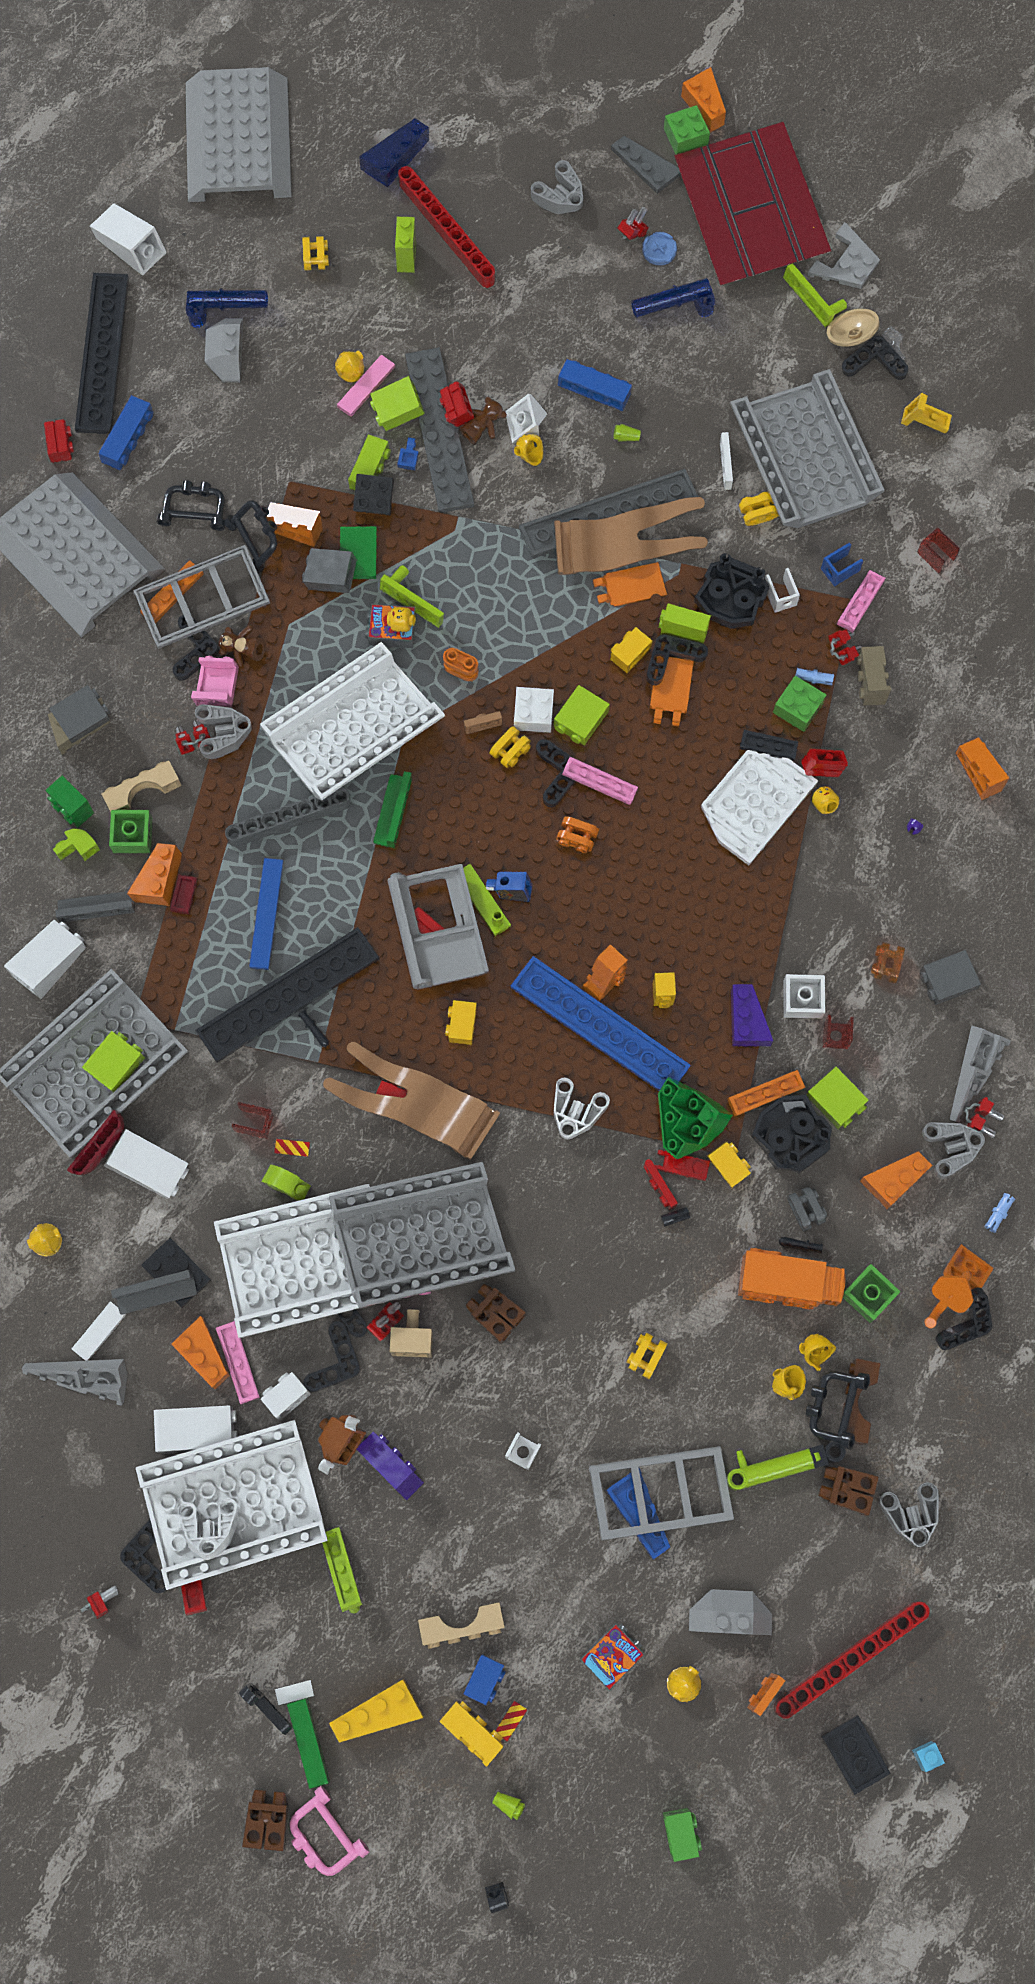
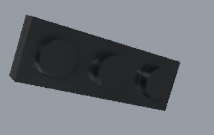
M744 730L739 749L755 751L759 754L765 753L777 758H789L791 761H794L799 742Z

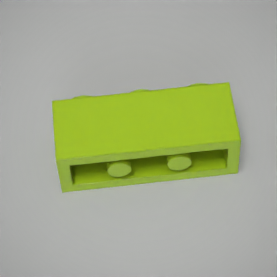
M368 434L348 479L350 489L355 490L357 474L373 476L382 474L384 469L383 463L385 459L388 460L391 453L388 441Z

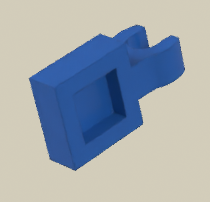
M408 437L406 449H400L398 468L416 470L419 453L415 451V438Z

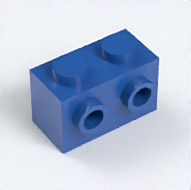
M481 1654L464 1691V1695L484 1705L488 1701L492 1703L497 1692L494 1690L496 1682L501 1683L506 1673L503 1670L504 1665Z

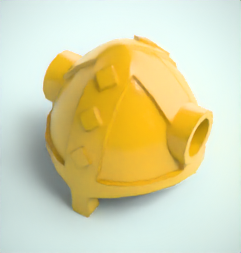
M346 351L339 355L335 369L343 380L356 382L363 376L364 363L362 359L364 357L360 351Z
M523 435L516 442L514 453L530 465L537 466L543 458L541 438L538 435Z
M47 1223L38 1224L30 1233L27 1243L30 1250L32 1249L38 1255L45 1257L53 1256L61 1248L62 1236L58 1227L56 1228L52 1224Z
M811 1334L805 1339L804 1343L799 1345V1350L804 1354L805 1361L817 1371H820L821 1367L819 1365L834 1353L836 1346L822 1335Z
M792 1365L773 1372L772 1388L774 1393L789 1400H794L802 1395L806 1384L802 1368Z
M691 1666L673 1670L667 1679L669 1694L679 1702H688L695 1699L701 1689L699 1672Z

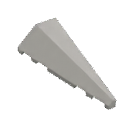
M971 1026L950 1120L960 1123L961 1120L959 1118L966 1106H971L969 1103L973 1095H978L992 1073L991 1067L996 1060L1001 1059V1051L1005 1046H1009L1011 1040L985 1029Z
M124 1359L25 1363L22 1367L23 1374L25 1375L32 1373L40 1376L41 1380L50 1379L56 1381L59 1386L83 1394L90 1392L99 1395V1399L105 1400L108 1398L117 1401V1405H123L127 1383Z

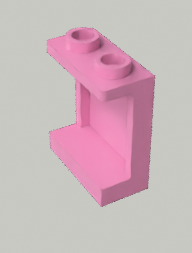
M199 657L201 669L197 691H192V700L197 706L205 704L232 707L239 670L237 663L230 657Z

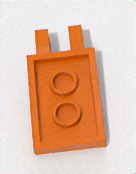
M658 562L606 573L603 578L593 579L594 588L606 586L608 593L597 596L599 604L607 602L615 607L651 599L653 594H659L661 597L667 595Z
M658 656L656 663H663L665 660L663 657ZM669 657L662 682L659 685H653L650 709H655L653 723L661 724L662 712L670 711L673 712L672 726L679 727L681 713H687L694 661ZM655 669L654 679L657 677L658 669Z
M773 1673L768 1678L765 1677L760 1683L762 1687L756 1696L753 1694L749 1699L750 1704L747 1708L761 1716L786 1680Z

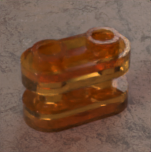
M882 942L881 945H877L875 956H878L877 963L873 962L871 974H874L873 978L879 980L882 979L883 975L889 976L888 982L896 984L905 948L897 946L896 951L889 950L890 944ZM887 957L893 958L891 969L885 967Z

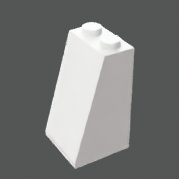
M112 204L90 225L98 241L141 275H144L167 253L154 226L116 204Z
M53 920L4 966L13 978L40 999L45 996L86 949L83 943L84 939L77 933L74 935L70 933V928L62 921L58 923Z
M127 1129L123 1131L122 1136L117 1141L104 1164L106 1168L166 1199L170 1198V1196H175L179 1189L178 1181L180 1178L184 1179L189 1171L186 1168L189 1163Z
M232 1406L154 1410L155 1451L160 1454L189 1452L238 1437L237 1431H234L233 1423L237 1422L236 1410H233Z

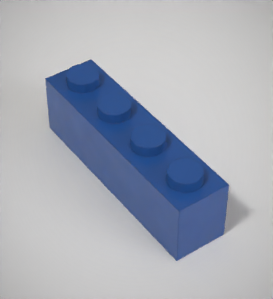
M567 359L558 376V386L620 411L624 410L631 395L632 385L627 381L616 379L610 374L601 373L592 367L581 365L577 361Z
M131 395L98 453L102 463L121 470L123 465L127 464L131 451L135 450L137 446V440L144 434L146 424L153 417V410L149 402Z

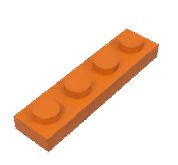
M189 560L179 571L192 567L195 564ZM203 571L177 581L182 595L204 575ZM171 584L163 587L147 603L155 624L178 601Z
M798 1070L731 1096L727 1100L734 1116H738L806 1087Z

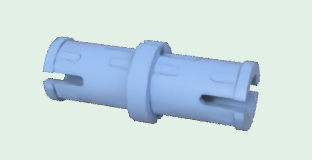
M797 668L796 676L803 681L811 682V684L819 683L832 686L834 674L818 672L815 669L811 671Z
M1003 1194L997 1207L993 1208V1214L984 1226L986 1229L990 1228L989 1231L996 1233L1002 1220L1008 1216L1007 1212L1015 1201L1014 1197L1009 1198V1194Z

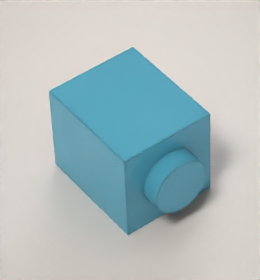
M930 1741L912 1750L921 1770L924 1772H928L945 1763L935 1742Z

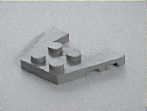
M844 222L836 233L835 238L846 243L849 247L833 268L816 260L808 271V276L814 277L815 275L823 277L822 280L829 281L831 279L839 281V284L861 289L878 266L880 259Z

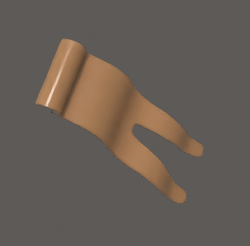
M701 497L679 499L661 505L628 511L605 519L570 520L563 523L554 521L558 574L572 575L578 572L608 571L643 560L663 557L687 550L704 549L708 544L705 537L690 536L665 540H639L637 537L638 532L658 525L681 514L702 509L705 505L704 499Z
M351 1042L347 1045V1052L381 1078L405 1088L407 1095L400 1098L374 1094L354 1088L333 1078H326L323 1082V1087L348 1104L366 1112L399 1121L434 1140L450 1146L455 1152L468 1160L472 1159L500 1115V1112L492 1110L480 1099L463 1093L428 1074L385 1061L356 1042Z

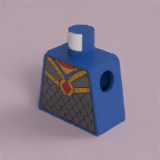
M498 872L497 879H487L486 889L496 891L501 899L530 902L532 882L527 872Z

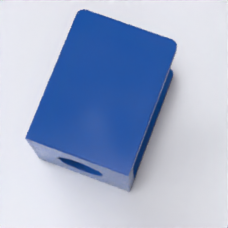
M850 543L823 559L821 570L834 587L861 570L862 559L840 572H837L832 565L849 554Z

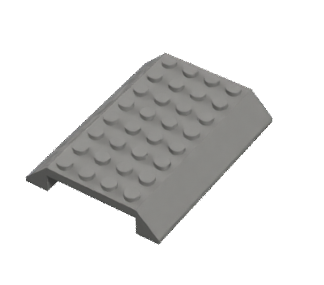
M269 67L200 70L186 82L188 202L206 201L205 193L273 190L274 198L292 197L287 77Z
M830 369L813 374L812 382L752 402H749L747 396L730 402L784 526L800 528L863 507L884 492L883 485Z
M73 472L55 474L0 517V552L81 638L95 627L93 620L144 578L148 577L152 581L165 571V568Z
M110 969L0 1068V1081L14 1093L58 1142L57 1144L72 1158L90 1141L113 1110H117L120 1113L179 1061L188 1050L124 981ZM111 1031L115 1034L120 1032L127 1037L128 1040L126 1042L131 1046L136 1044L143 1050L141 1054L145 1057L129 1079L114 1093L82 1068Z
M483 1162L329 1196L335 1232L351 1292L358 1308L515 1271L511 1254L506 1252L486 1186L488 1178Z

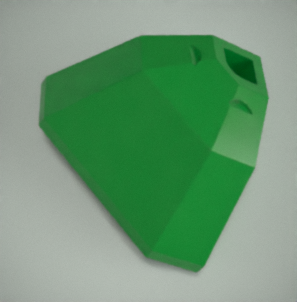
M670 1077L666 1079L658 1092L663 1148L676 1159L706 1147L723 1132L733 1116L722 1105L702 1092Z

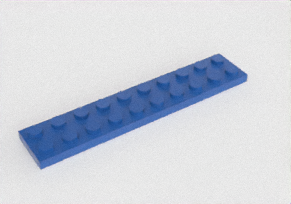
M534 956L511 985V989L658 1091H660L668 1077L680 1082L691 1066Z

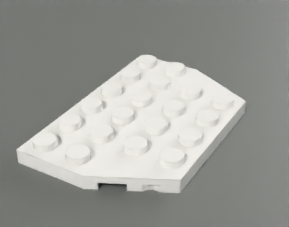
M747 750L702 803L701 808L719 844L747 865H750L816 786L818 780L813 776H807L805 770L789 758H777L769 754H759L755 751Z

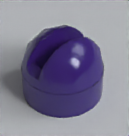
M912 818L907 824L908 832L912 829L913 835L918 834L924 827L920 822Z

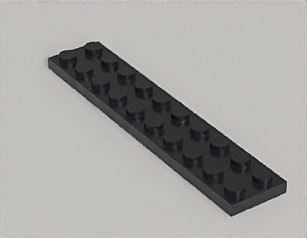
M93 273L75 420V431L77 433L110 434L112 430L129 283L128 274Z
M357 927L195 1031L216 1063H218L379 960V957Z

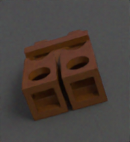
M483 1284L478 1293L485 1299L479 1304L475 1299L471 1298L466 1307L470 1311L472 1318L502 1344L513 1332L512 1327L515 1329L526 1317V1312L499 1292L498 1289H492L490 1286Z
M840 1466L837 1468L825 1467L823 1478L833 1480L832 1488L821 1485L818 1496L828 1500L829 1504L869 1516L874 1498L871 1496L875 1494L879 1477Z
M256 1789L254 1790L252 1801L248 1804L242 1847L262 1849L264 1847L265 1850L284 1851L289 1805H286V1792L275 1791L273 1803H265L266 1790ZM265 1827H266V1835H265V1843H264V1834H265Z

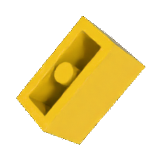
M635 627L632 632L628 631L624 635L623 641L620 644L616 643L611 649V661L628 673L652 648V640Z
M655 973L653 980L654 1006L669 1008L670 1005L674 1004L676 996L675 974Z
M453 1000V1006H449L448 1017L451 1018L450 1025H446L445 1036H449V1042L472 1045L477 1010L476 1003Z
M725 1141L709 1153L707 1157L729 1186L734 1187L751 1174L748 1170L751 1167L744 1158L740 1160L736 1153L739 1151L732 1142L728 1144Z

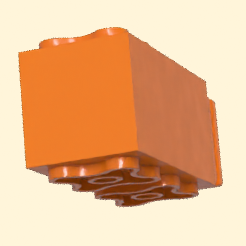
M750 1248V1251L747 1250L742 1258L738 1295L743 1296L742 1299L771 1304L774 1301H779L784 1306L811 1310L819 1304L837 1306L841 1304L844 1295L845 1269L826 1266L827 1262L782 1256L781 1252Z

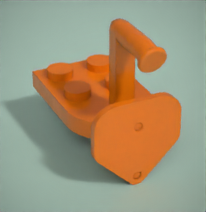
M961 1244L945 1267L944 1276H941L932 1287L933 1295L940 1301L934 1307L929 1317L925 1319V1326L934 1328L937 1324L936 1321L947 1307L957 1313L965 1312L974 1301L971 1290L977 1287L982 1288L994 1268Z

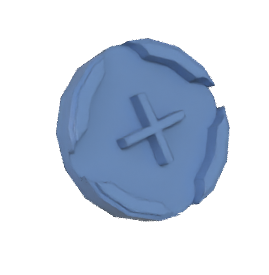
M655 232L653 235L645 238L642 253L649 263L665 265L670 263L676 256L677 244L670 234Z

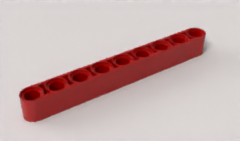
M408 166L400 168L398 175L401 189L477 281L485 288L492 287L495 284V269L415 171Z
M912 1602L780 1697L774 1704L775 1713L782 1718L792 1717L926 1620L929 1616V1607L923 1602ZM917 1605H920L923 1609L921 1617H917L914 1614V1608ZM900 1617L906 1620L907 1624L904 1629H900L897 1625ZM887 1629L890 1633V1638L887 1641H883L880 1637L881 1631ZM867 1641L873 1644V1651L871 1653L864 1651V1644ZM851 1653L857 1658L856 1663L852 1666L847 1662V1656ZM834 1665L840 1669V1674L836 1678H833L830 1674V1669ZM816 1678H821L823 1681V1686L819 1690H816L813 1686V1681ZM799 1690H804L806 1693V1699L803 1702H799L796 1699V1694ZM783 1702H787L789 1705V1711L786 1714H781L779 1711V1706Z

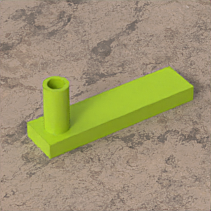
M793 263L787 266L783 276L785 281L824 327L829 326L834 315L847 308L846 301L841 299L829 306Z
M401 565L391 577L383 575L380 579V590L404 606L415 607L418 615L439 628L443 624L444 613L400 584L409 574V570L405 566Z
M472 865L465 866L463 870L471 901L493 935L497 936L510 928L511 924L486 889Z
M338 1527L326 1531L328 1541L322 1542L342 1612L349 1610L350 1613H357L362 1602L342 1533Z

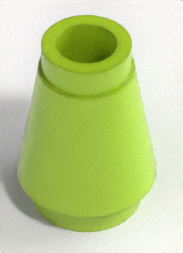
M620 424L615 426L613 438L618 440V442L639 441L641 431Z
M497 1792L492 1802L511 1820L513 1818L518 1820L525 1808V1804L521 1802V1799Z

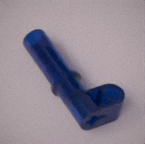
M704 278L678 287L673 285L671 289L631 300V306L635 318L674 306L679 308L682 304L693 301L698 314L702 317H708L714 311L715 297L709 280Z
M220 288L219 290L187 291L186 314L189 323L196 328L202 327L206 323L207 309H220L224 311L225 308H268L267 290H224Z

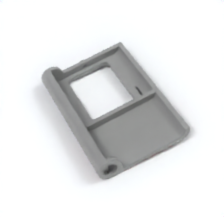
M462 864L409 876L402 875L400 872L390 875L387 881L414 989L483 975L489 971ZM445 879L457 925L452 928L421 934L409 887L420 883Z

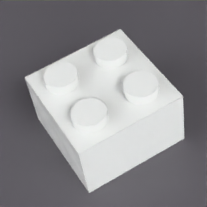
M517 687L514 727L519 731L551 733L554 689Z
M786 974L783 980L784 1018H823L825 1014V975Z
M292 1372L290 1374L285 1373L278 1379L279 1384L274 1388L270 1386L262 1393V1402L279 1421L311 1395Z

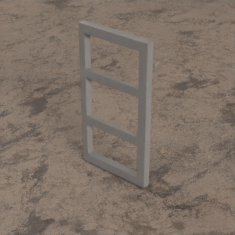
M246 545L133 590L158 649L270 604ZM242 555L260 598L232 608L215 566ZM209 569L226 611L195 624L177 581ZM171 584L189 627L161 638L144 595Z
M720 1446L589 1466L601 1541L734 1520ZM713 1456L723 1513L693 1517L683 1460ZM675 1462L685 1519L648 1524L639 1467ZM631 1468L640 1526L609 1530L599 1473Z

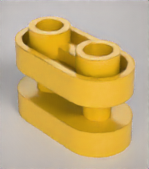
M324 236L316 237L317 242H310V237H302L304 270H312V265L317 264L318 270H326V266H329L328 255H325V251H328L327 240H324ZM317 249V257H311V250Z
M762 492L754 497H745L739 503L741 513L745 514L743 519L746 526L771 521L779 516L768 492Z
M514 726L494 744L489 752L495 759L499 756L503 757L501 764L506 768L514 767L519 760L518 757L522 753L526 754L531 748V740L525 735L518 738L517 736L520 731ZM514 743L513 747L507 752L506 749Z
M646 1332L645 1336L640 1335L636 1343L639 1347L636 1353L631 1352L626 1363L630 1364L628 1368L634 1372L638 1367L644 1369L645 1371L642 1376L650 1379L668 1343L660 1340L657 1345L651 1342L653 1336ZM647 1349L654 1352L649 1363L642 1360Z

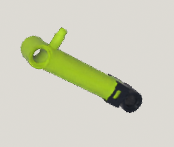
M831 1442L825 1447L822 1444L749 1466L743 1451L740 1450L736 1452L740 1468L728 1473L726 1477L727 1484L732 1490H740L829 1465L828 1462L837 1463L845 1457L846 1450L841 1447V1443ZM831 1447H836L839 1450L837 1458L830 1455L829 1450ZM734 1474H739L742 1477L740 1485H735L732 1482Z

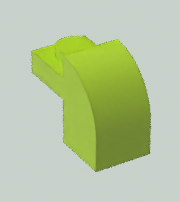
M81 829L65 831L64 833L68 839L58 842L55 848H53L60 861L75 850H77L84 861L100 851L92 837Z
M270 1165L261 1181L296 1201L304 1200L311 1185L301 1180L297 1175L275 1165Z

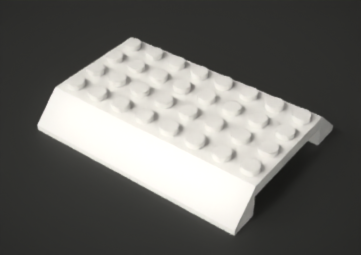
M381 642L260 723V726L274 748L315 798L323 800L442 719L445 714L435 702L430 703L397 666L392 653Z
M369 1184L214 1222L236 1317L234 1320L238 1338L358 1309L351 1292L335 1232L329 1196L370 1187Z
M295 1420L135 1467L140 1488H143L163 1569L161 1571L166 1590L328 1541ZM227 1498L235 1500L238 1506L239 1517L231 1545L213 1559H202L188 1547L179 1520L178 1507L184 1502L193 1503L198 1516L199 1537H202V1523L206 1522V1520L215 1522V1536H218L219 1504ZM227 1505L223 1511L231 1513L234 1510V1506ZM185 1509L182 1515L188 1517L192 1515L193 1510ZM206 1548L203 1552L210 1553L214 1548Z

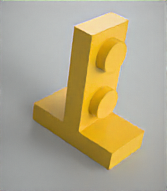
M921 393L904 408L901 424L908 426L915 420L942 433H946L949 430L952 415L927 405L928 395Z

